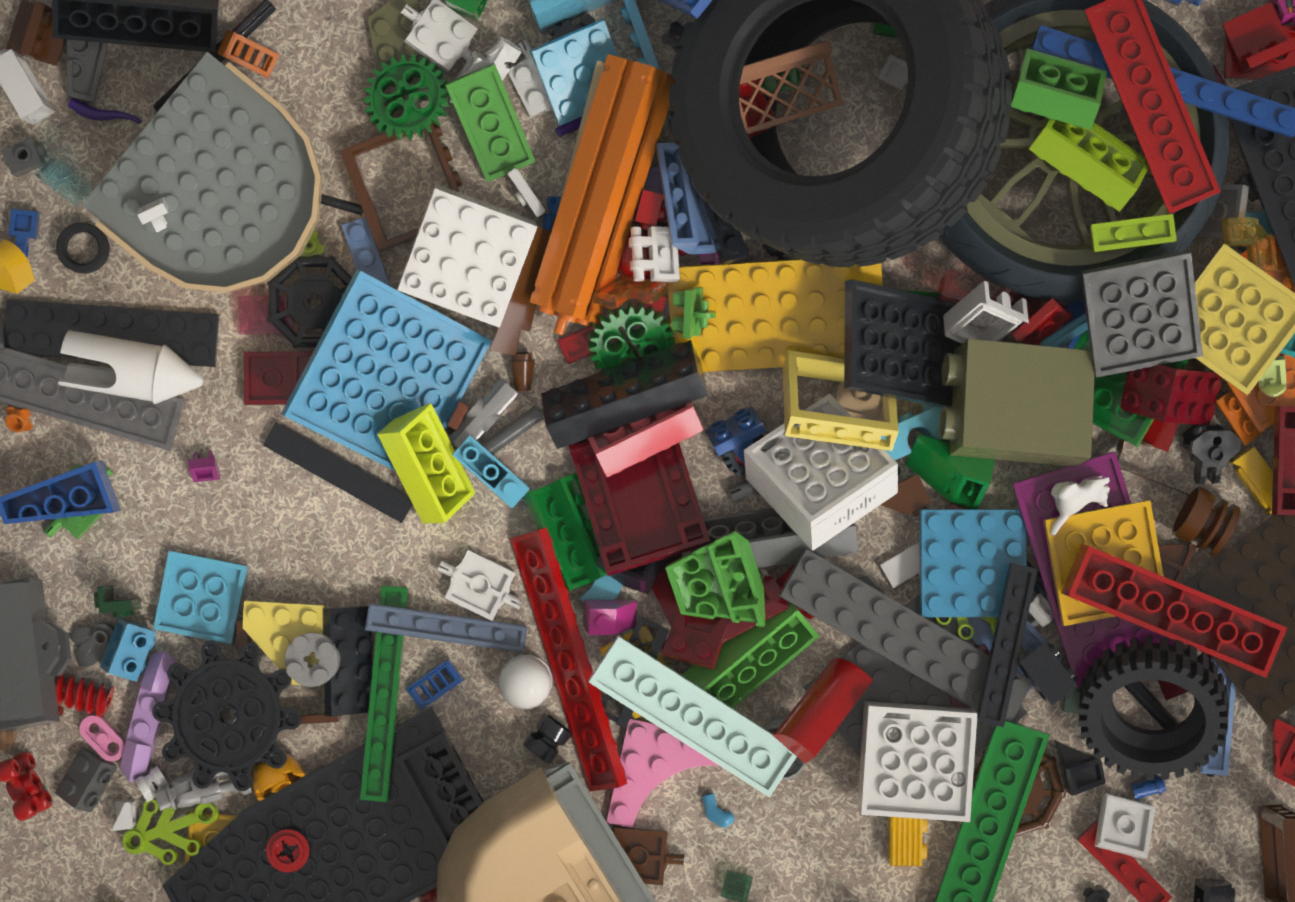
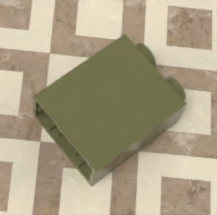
M967 339L955 349L954 354L946 353L943 359L941 378L944 386H953L952 407L944 406L941 410L939 436L941 439L950 440V455L1076 467L1090 459L1095 372L1091 351Z

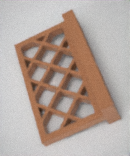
M830 40L744 65L740 84L745 83L754 88L748 101L739 97L740 113L747 134L843 105L829 53L832 51ZM823 59L826 71L823 77L820 78L810 71L815 61ZM805 64H808L807 67H806V69L803 68V67H801V66H802V65H805ZM792 68H796L803 73L797 86L786 80ZM784 71L783 74L781 75V77L776 74V73H779V72ZM769 75L778 80L772 94L760 87L765 77ZM808 76L819 82L813 95L801 89ZM758 79V81H757L756 84H754L753 82H751V81H753V80ZM783 84L795 90L788 103L777 97ZM823 86L832 90L834 101L825 103L818 99ZM758 91L770 98L764 111L752 105ZM799 93L811 99L806 110L803 111L793 106ZM774 100L786 107L781 118L776 119L768 114ZM815 102L819 104V106L813 107ZM749 108L761 114L757 124L751 127L747 126L745 119ZM790 110H792L793 112H795V113H793V114L788 115L789 112H790ZM765 118H768L769 120H771V121H768V122H764Z

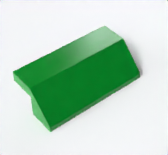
M577 473L560 478L550 485L530 491L523 496L537 530L547 527L568 592L607 576V573L596 566L601 553Z

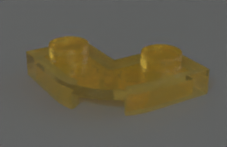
M1247 217L1226 218L1222 220L1224 244L1229 247L1247 246L1248 261L1264 272L1278 270L1273 234H1267L1265 229L1258 223L1259 219Z

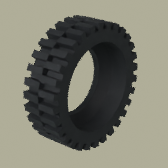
M1153 636L1145 637L1144 644H1139L1137 638L1130 639L1129 647H1125L1123 642L1115 644V653L1110 648H1107L1103 651V659L1097 656L1093 660V667L1088 666L1085 677L1082 678L1079 701L1081 736L1083 739L1086 738V746L1089 750L1094 748V756L1098 760L1104 757V765L1109 768L1117 764V772L1123 775L1129 769L1133 778L1139 779L1140 773H1146V780H1154V774H1161V780H1168L1170 772H1174L1177 778L1184 776L1185 768L1190 773L1197 771V762L1205 766L1209 763V755L1215 757L1218 753V746L1222 747L1225 742V735L1228 732L1227 686L1224 685V677L1222 673L1218 674V667L1214 662L1209 664V657L1206 654L1202 653L1197 657V648L1190 645L1187 650H1183L1182 641L1176 640L1174 646L1168 645V638L1160 637V643H1153ZM1161 680L1186 689L1194 696L1195 701L1192 711L1181 723L1167 729L1148 730L1128 723L1118 714L1113 704V694L1118 689L1133 682Z

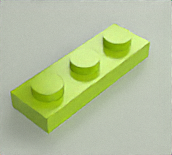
M1173 214L1089 225L1093 253L1177 241Z

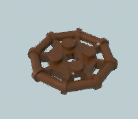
M1043 753L1041 765H1039L1022 816H1026L1032 813L1036 820L1019 824L1015 837L1045 828L1046 830L1049 828V823L1061 800L1066 797V791L1063 790L1055 763L1057 759L1054 756ZM984 755L982 756L977 768L973 773V786L975 784ZM1044 770H1047L1052 790L1044 789L1040 774ZM1044 795L1052 796L1042 815H1040L1036 809Z

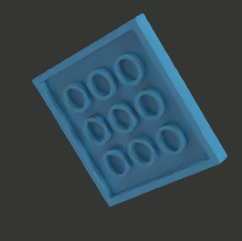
M919 510V615L922 617H998L1009 563L1026 566V529L1020 510Z

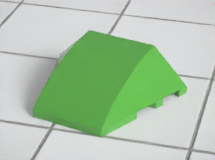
M736 531L666 566L681 614L708 619L721 617L731 619L734 623H740L741 620L754 622L756 626H765L764 586L749 541Z

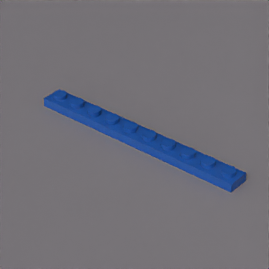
M1042 25L1039 26L1032 50L1107 71L1106 78L1112 79L1097 43ZM1170 67L1184 103L1283 136L1294 137L1295 108Z

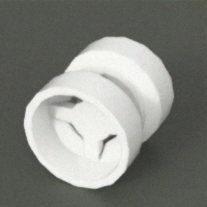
M158 766L151 769L150 773L145 777L140 776L134 780L147 802L155 798V790L164 788L165 783H168Z

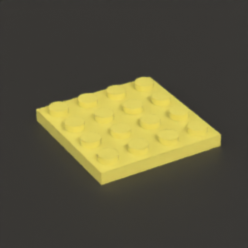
M1223 244L1195 282L1203 353L1202 357H1197L1196 359L1248 396L1295 333V293L1229 246Z

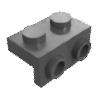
M81 747L55 794L74 809L92 812L108 783L112 780L117 766L103 761L89 749Z

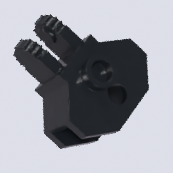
M1194 424L1181 435L1180 446L1191 455V461L1194 462L1193 478L1196 484H1204L1207 467H1209V480L1211 484L1220 483L1222 467H1227V461L1241 451L1242 440L1231 430L1223 428L1220 424Z

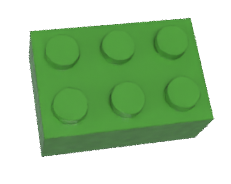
M1026 49L1018 73L1011 107L1091 130L1101 104L1107 71Z

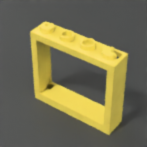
M788 350L782 370L785 436L889 451L893 450L899 432L895 398L883 396L884 422L799 410L797 376L844 382V358ZM794 423L800 424L799 427H793Z

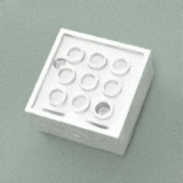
M435 183L399 280L398 291L500 328L537 229L536 221Z
M830 393L804 410L852 417ZM794 423L793 427H799L800 424ZM782 424L744 450L746 480L812 551L898 493V464L882 449L785 436V424Z
M864 701L857 808L861 815L970 822L977 713L971 708Z

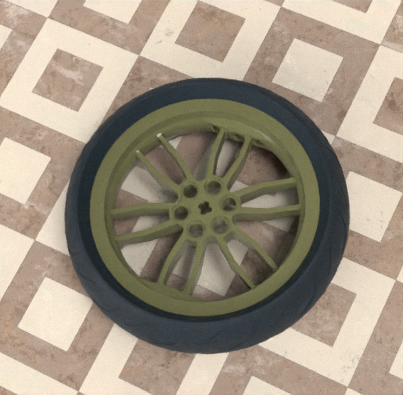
M991 0L984 7L988 11V17L994 21L1002 39L1001 48L1006 51L1007 56L1014 52L1021 67L1025 55L1024 46L1034 43L1040 25L1079 38L1096 41L1084 10L1105 0ZM1142 0L1169 67L1218 83L1213 68L1190 34L1158 6L1147 0ZM1121 99L1102 113L1098 111L1094 123L1101 127V122L1123 106ZM1185 103L1221 191L1229 155L1228 118ZM1013 110L1007 111V116L1010 117L1011 122L1028 129L1026 138L1006 139L1005 143H1001L999 148L1029 149L1035 139L1036 130L1042 129L1048 118L1043 116V119L1039 121ZM1112 134L1124 143L1139 144L1135 134ZM1035 155V159L1008 180L991 201L982 194H980L975 202L970 201L967 204L968 211L953 226L946 225L943 228L944 233L939 237L962 263L978 275L1000 287L1037 299L1051 300L1053 298L1056 301H1084L1081 271L1185 251L1203 229L1220 193L1171 213L1174 216L1176 242L1093 253L1092 243L1080 210L1077 182L1061 174L1057 168L1046 167L1044 160ZM1036 169L1044 178L1031 203L1017 219L1012 220L1003 210L997 207L999 205L998 201L1017 181ZM1148 169L1144 177L1153 178L1150 169ZM1056 175H1061L1065 178L1070 214L1081 241L1080 245H1054L1036 241L1019 227L1041 202ZM1159 192L1151 205L1139 218L1168 215ZM1097 197L1107 222L1117 221L1113 207L1108 206L1102 199Z

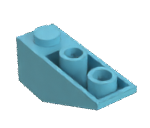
M471 435L452 454L511 508L530 489L521 478Z

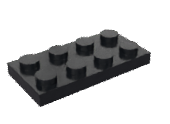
M368 606L323 608V634L333 641L332 643L340 654V665L337 673L328 682L324 683L325 716L333 717L369 712L372 682V631L365 630Z

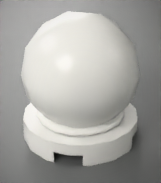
M521 654L511 658L502 668L499 676V690L503 699L510 706L518 709H532L541 705L547 699L552 688V673L548 664L540 657L531 654Z

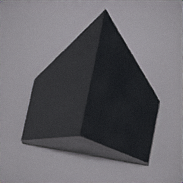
M1055 741L1064 788L1069 795H1077L1106 783L1101 759L1098 760Z

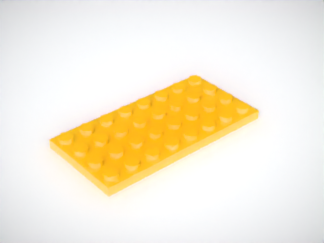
M800 259L737 262L723 266L722 263L679 266L680 280L677 282H667L670 327H672L674 316H684V307L674 306L673 293L693 287H703V300L709 301L708 310L716 311V317L708 318V327L701 328L700 336H692L691 339L683 338L682 333L673 331L674 335L671 337H674L675 344L684 343L689 340L692 341L701 361L703 372L783 367L788 350L844 358L845 281L854 279L883 286L882 264L862 267L856 264L852 267H831L823 263L818 265Z

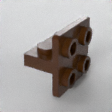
M22 0L6 49L8 51L12 49L22 56L57 66L66 39L53 38L52 9L46 4L37 1L32 3Z

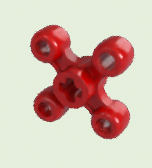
M27 751L15 755L12 759L0 762V781L6 783L7 792L15 802L12 806L13 813L19 821L28 820L37 813L49 809L53 804L50 793L46 789H42L40 777L34 771L36 767L35 759Z

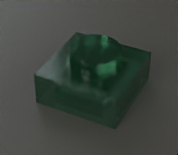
M727 869L720 896L739 902H747L753 876Z

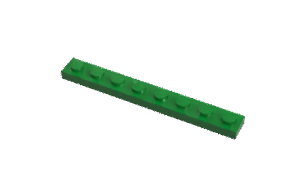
M381 586L379 605L407 609L409 589ZM376 632L360 800L388 802L404 644V636Z

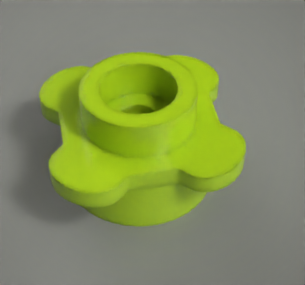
M315 230L307 244L311 243L312 247L307 248L306 244L300 256L313 257L324 253L325 247L320 244L318 240L319 234Z

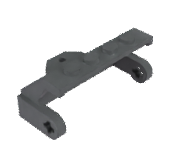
M28 577L1 583L0 732H11L60 722L54 677L62 675L72 660L69 633L56 623L47 622L42 580Z

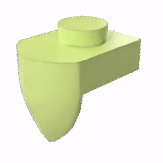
M1284 356L1276 357L1258 381L1260 391L1267 396L1277 397L1286 390Z

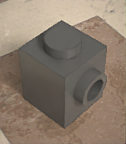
M31 137L1 150L11 174L16 177L23 176L47 165L44 159L48 156L42 142L37 143Z

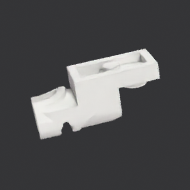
M500 36L485 53L487 57L474 50L456 79L495 63L503 81L507 73L510 72L506 62L515 63L522 51L516 44ZM447 97L449 102L453 104L451 97Z

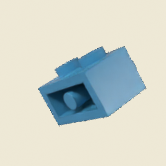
M119 617L100 667L109 674L137 682L139 675L145 670L147 654L155 644L156 632L147 625Z

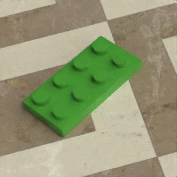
M495 63L445 83L486 182L502 177L513 169H520L536 162Z

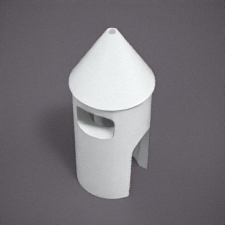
M68 330L63 340L60 353L105 362L111 365L112 368L69 363L64 378L58 380L60 386L141 399L157 404L203 385L204 378L166 345L158 346Z

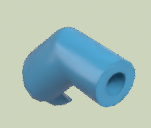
M714 793L702 795L704 810L708 820L722 828H726L734 822V815L731 811H723L717 808Z

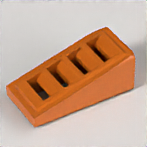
M229 29L226 31L217 51V54L266 78H269L280 55ZM244 44H247L248 46L242 58H238L244 47ZM257 49L258 51L252 63H248L254 50ZM264 53L268 54L262 68L260 69L258 68V65Z

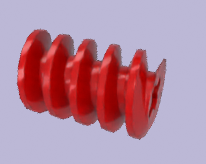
M65 672L58 677L55 686L58 706L65 702L66 708L70 709L75 705L77 711L81 712L85 708L86 713L90 715L96 710V716L100 718L110 707L114 695V686L108 692H105V683H102L98 689H95V680H92L88 686H85L84 677L78 683H75V675L71 674L69 679L65 680Z

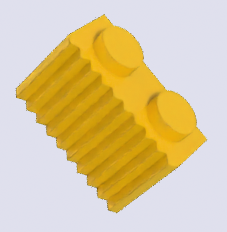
M889 817V865L922 866V859H927V843H922V832H927L928 828L927 819Z

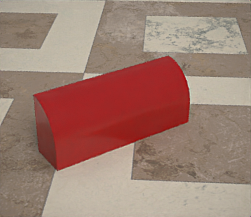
M841 658L831 659L773 734V737L806 764L816 757L872 683L873 679L848 660Z

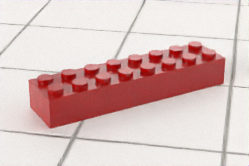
M1083 543L1080 546L1061 592L1068 597L1170 639L1182 641L1187 646L1192 645L1197 650L1267 678L1287 630L1285 626Z

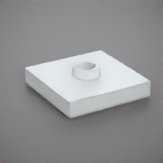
M1107 793L1103 794L1094 846L1140 859L1148 858L1155 806Z

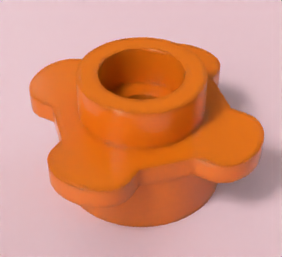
M13 406L7 407L6 413L8 416L5 419V423L11 431L19 433L23 430L30 431L33 428L29 418L31 412L27 408L16 409Z

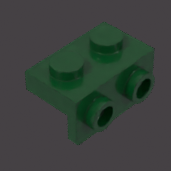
M113 585L98 586L97 592H94L95 608H99V613L112 612L113 618L134 615V610L142 609L141 599L114 601Z

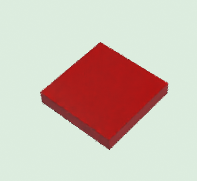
M1052 298L1029 319V323L1025 322L1012 335L1022 344L1040 346V342L1056 332L1073 317V314L1067 307Z

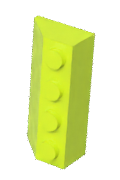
M431 403L393 419L377 434L422 524L445 523L476 493L462 464L452 456L455 450Z

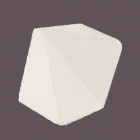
M135 800L115 801L117 820L112 830H125L135 827L137 825Z

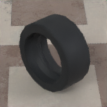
M77 222L68 225L61 231L56 242V252L60 262L66 268L77 273L89 274L98 271L109 257L110 244L107 236L98 227L89 223ZM81 232L93 235L99 246L96 257L86 264L73 261L68 253L70 239L75 234Z

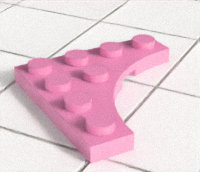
M630 718L620 757L628 784L613 789L607 823L633 828L636 815L644 800L665 779L685 769L706 765H719L657 725Z

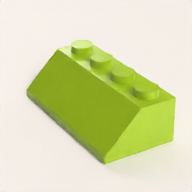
M1048 119L1029 148L1038 158L1045 160L1057 168L1061 174L1070 177L1080 184L1083 189L1092 192L1102 199L1105 204L1119 212L1137 191L1149 169L1143 155L1096 123H1093L1090 130L1059 120Z

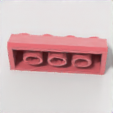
M690 402L590 437L588 440L606 477H609L629 466L644 461L646 458L662 450L670 448L672 445L693 437L695 434L703 431V428Z

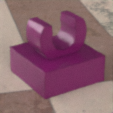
M212 450L208 451V458H200L198 452H194L193 459L188 460V470L193 482L220 480V469Z

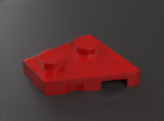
M1276 718L1273 720V776L1295 787V727Z

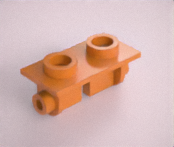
M1231 391L1216 398L1215 402L1217 405L1215 407L1220 409L1237 437L1242 440L1244 446L1264 433V431L1257 432V429Z

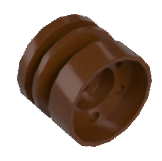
M1197 486L1183 504L1174 522L1172 535L1187 543H1190L1199 535L1197 548L1203 550L1206 547V553L1215 556L1232 536L1239 519L1240 507L1235 504H1231L1228 507L1229 503L1225 499H1222L1213 507L1215 494L1201 486Z

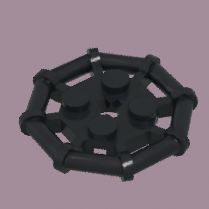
M332 255L330 257L299 256L266 284L268 285L267 322H271L295 349L298 347L317 346L321 337H303L305 330L322 329V332H324L341 300L342 294L352 279L348 272L335 260L336 257ZM304 267L325 269L322 275H307ZM298 270L300 278L290 288L282 285ZM332 271L346 287L339 289L328 278L330 272ZM279 290L287 293V310L280 313ZM312 294H315L316 298L321 300V305H317L316 310L311 309V305L307 304V299H311ZM289 315L300 326L297 334L286 324L282 317Z

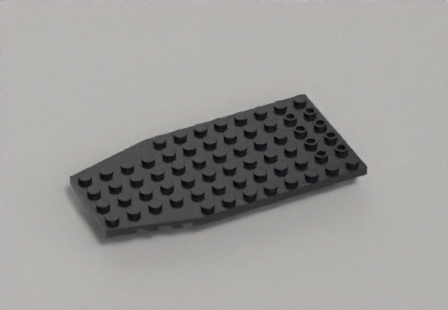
M430 707L395 726L388 802L360 800L365 753L364 743L280 791L244 809L162 886L171 902H410L437 887L438 864L455 828L482 805L484 801L433 707ZM286 829L295 830L308 840L309 857L304 866L299 870L281 872L270 864L266 848L270 838L278 831ZM284 842V849L278 856L288 854L293 859L292 852L298 845L288 846Z

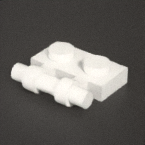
M651 226L647 229L648 237L642 236L641 227L630 228L631 237L628 239L629 248H632L630 270L633 271L634 281H644V271H650L651 281L677 282L680 280L678 248L673 247L671 244L669 227ZM643 247L649 248V260H643Z

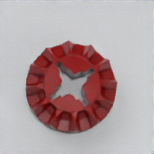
M291 829L275 833L270 838L266 848L270 864L281 872L299 870L307 862L310 853L308 840L300 832ZM284 842L288 846L298 845L292 852L293 859L288 854L278 856L284 849Z

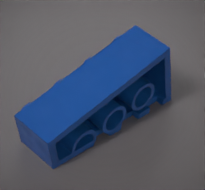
M103 460L0 497V515L4 524L121 511Z

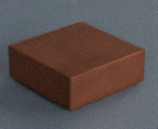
M459 402L447 426L455 430L458 429L468 410V405Z

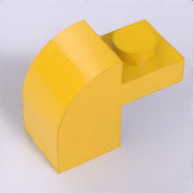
M4 239L0 242V289L18 294L31 284L35 278L25 254L15 244Z

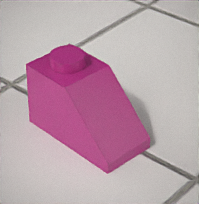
M584 600L583 627L588 635H616L636 626L637 600Z

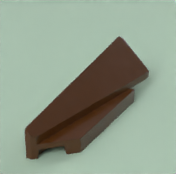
M538 227L536 229L500 328L498 327L491 345V351L515 356L521 330H531L536 304L530 303V298L536 288V279L552 232L551 230Z

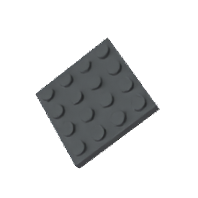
M1189 250L1081 271L1090 349L1095 369L1094 375L1096 377L1203 356L1192 255Z

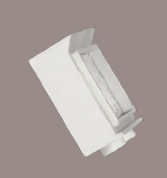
M983 281L943 315L945 336L959 343H963L967 339L999 342L1022 322L1029 323L1027 301L1021 298L1011 307L1010 296L1006 292H1002L997 296V302L990 299L988 282Z

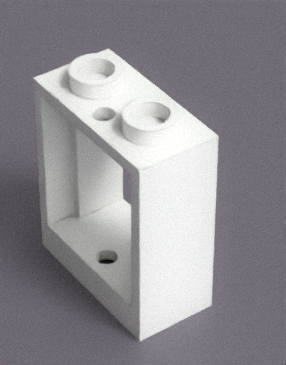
M7 49L1 50L0 84L19 117L34 125L56 112L25 58L12 49L9 51Z

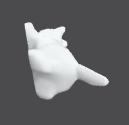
M1094 476L1083 479L1080 484L1064 481L1054 485L1051 495L1055 499L1056 508L1060 515L1052 524L1050 531L1052 536L1056 535L1069 516L1077 513L1088 503L1096 502L1099 505L1108 506L1107 499L1110 488L1106 484L1110 482L1109 477Z

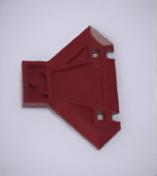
M682 553L665 559L652 586V590L671 626L662 654L668 658L714 670L723 643L756 626V623L741 620L740 623H734L728 618L715 617L714 619L681 614L666 566L680 559ZM765 575L762 581L764 586L765 621L790 608L787 601L778 596L781 590L775 578Z

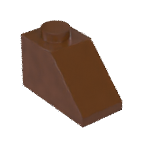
M914 474L898 482V493L882 503L881 506L907 515L912 513L915 517L919 515V510H928L926 506L932 502L919 475Z

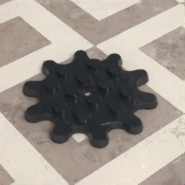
M209 640L201 647L202 663L197 669L190 670L181 663H174L167 670V676L175 684L177 694L172 701L158 702L152 709V715L157 721L170 723L174 729L172 740L163 746L162 756L168 762H175L182 757L191 758L195 763V772L192 779L194 785L198 788L204 789L209 787L217 773L225 772L230 775L233 785L237 790L246 791L253 783L251 769L255 763L265 762L275 769L282 768L286 764L287 756L278 746L277 736L282 730L298 728L301 725L302 716L297 710L286 709L281 705L280 694L291 684L292 678L288 676L285 669L276 670L271 674L261 672L258 666L261 650L257 644L246 643L238 657L227 659L223 656L220 645L216 641ZM226 708H230L235 713L230 723H226L222 719V712Z

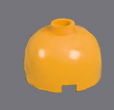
M286 753L287 762L279 769L272 768L265 762H258L254 765L251 771L253 778L251 787L259 801L268 797L269 794L276 793L301 779L300 777L306 776L301 765L290 754Z

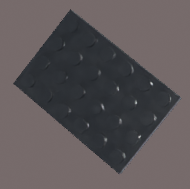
M854 279L845 281L844 389L941 408L944 406L952 407L953 386H944L942 384V364L945 354H954L955 349L962 343L945 336L943 315L957 303Z

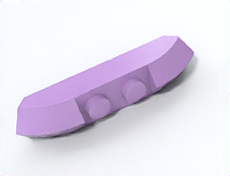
M166 651L151 654L141 682L120 771L129 782L134 781L140 776L145 777L151 764L162 723L153 717L152 709L158 702H167L172 685L167 676V670L170 665L177 663V660Z

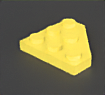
M245 600L242 628L279 669L286 670L285 653L289 644L296 637L309 632L323 634V608H326V605ZM311 652L310 656H306V661H308L310 667H313L315 663H319V659L315 658L314 652ZM292 678L291 683L293 685H301Z

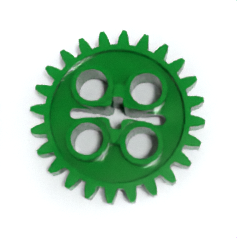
M402 54L400 62H397L394 57H391V65L389 66L382 62L383 70L381 72L376 69L373 70L376 78L367 79L372 87L364 88L366 95L370 96L364 98L363 102L369 106L365 109V112L368 116H371L369 119L373 125L377 124L376 128L379 132L386 129L385 133L389 138L395 132L398 140H401L403 135L406 134L409 141H411L413 133H417L422 138V130L424 129L432 133L430 125L433 123L440 126L437 117H446L442 107L450 106L448 100L444 99L450 95L448 90L444 89L446 88L445 83H447V80L442 79L444 76L442 71H436L437 67L433 62L428 65L425 57L418 63L415 54L412 55L410 61H407L405 55ZM421 77L417 84H409L412 78ZM388 87H396L393 93L384 94ZM409 94V99L405 100V95ZM429 101L427 107L418 108L420 102ZM404 110L401 117L393 118V114L396 111Z
M629 302L627 309H623L621 304H618L617 312L609 308L608 318L600 315L601 324H593L595 332L589 333V338L592 342L588 343L589 351H592L590 352L591 361H594L596 369L601 368L602 371L622 365V361L626 358H632L631 361L639 359L631 343H627L624 333L619 329L621 326L627 332L632 344L637 346L638 352L642 357L652 352L675 345V339L671 337L674 335L672 327H669V320L667 318L663 319L661 311L654 314V309L651 305L644 310L642 302L639 303L637 308H633L632 303ZM633 325H642L639 329H631ZM613 338H618V339H619V340H618L617 342H615V343H608V341H609L610 339H613ZM647 345H655L652 349H645Z

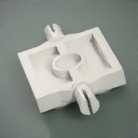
M431 0L427 8L420 13L408 4L400 12L413 21L411 31L404 42L435 63L446 73L450 71L455 62L461 57L468 61L473 52L468 47L471 38L478 28L440 0Z
M525 39L523 43L519 42L517 44L525 58L519 64L511 67L508 74L530 117L533 118L543 112H550L552 109L529 51L532 48L528 39Z
M467 550L462 562L457 567L441 561L437 571L451 577L450 587L445 596L446 599L493 621L498 609L504 603L519 610L521 606L519 604L523 602V599L509 594L510 584L516 572L470 550Z

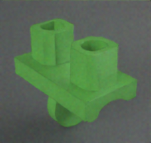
M693 287L673 293L674 306L684 307V316L677 315L673 317L672 331L682 333L683 338L691 339L692 336H700L701 328L708 327V318L716 317V311L708 310L709 301L703 300V287Z

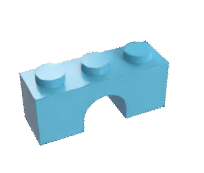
M924 405L921 407L923 411L921 413L913 415L911 411L897 417L899 432L893 450L885 451L894 460L912 453L907 442L908 434L912 429L920 431L924 436H931L936 440H941L939 436L941 407Z

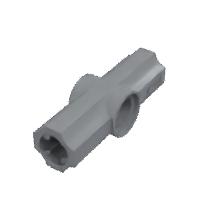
M501 378L489 393L470 409L466 415L467 418L453 432L449 439L458 448L469 435L478 441L483 433H487L493 427V424L502 416L500 414L519 393Z

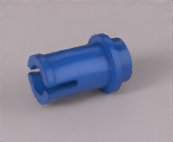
M1154 775V780L1131 783L1135 800L1154 794L1161 796L1162 792L1167 791L1164 780H1161V776L1157 777V775Z

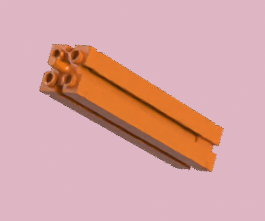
M607 54L605 69L602 71L536 279V288L530 298V303L539 305L538 311L558 316L554 333L564 335L568 321L589 326L590 322L601 323L599 316H603L602 311L606 307L656 150V144L658 143L669 109L670 85L675 84L671 74L662 72V70L653 66Z

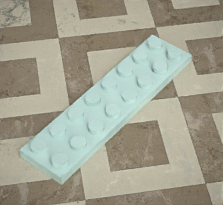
M619 635L588 680L589 683L768 797L772 795L797 757L773 737L772 733Z

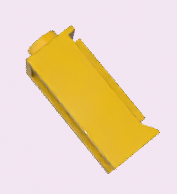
M1248 447L1227 463L1236 467L1234 471L1259 506L1262 509H1266L1263 512L1265 514H1272L1273 471L1255 447Z

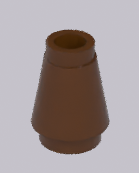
M516 352V355H511V360H509L515 390L530 391L535 359L532 356V352Z

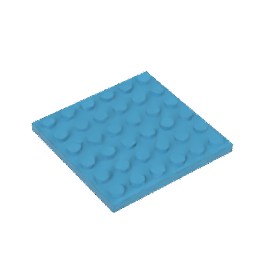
M356 269L281 415L396 471L377 434L393 419L429 403L432 404L444 430H446L447 424L466 392L492 340Z

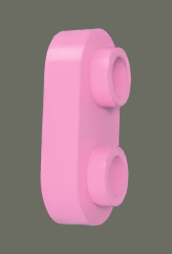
M90 715L83 719L80 724V734L103 759L107 761L120 759L126 742L124 738L103 717ZM92 723L98 724L99 731L97 733L92 732ZM111 742L117 744L118 749L116 752L109 749Z

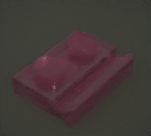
M239 296L240 335H282L271 322H267L268 296ZM279 296L280 313L287 310V296ZM289 315L282 317L293 330V319Z

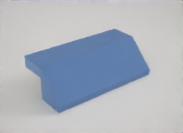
M657 143L656 150L672 246L688 254L716 253V247L689 175L686 173L677 149L679 145L676 143Z

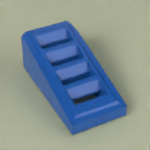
M448 658L407 687L406 690L420 710H423L461 683L464 678L450 658ZM445 668L453 679L451 683L448 682L441 672L442 669ZM436 674L445 687L441 689L432 676ZM428 680L437 693L432 695L424 684L425 681ZM420 686L428 699L423 701L415 688Z

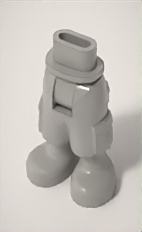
M195 768L191 770L192 772L172 780L170 785L165 783L164 788L154 791L160 811L170 807L175 810L200 803L208 804L221 800L223 797L222 793L240 792L243 795L252 793L251 788L246 791L237 790L233 785L232 778L218 783V778L229 775L225 772L217 773L209 787L204 789L198 788L194 785L192 779Z

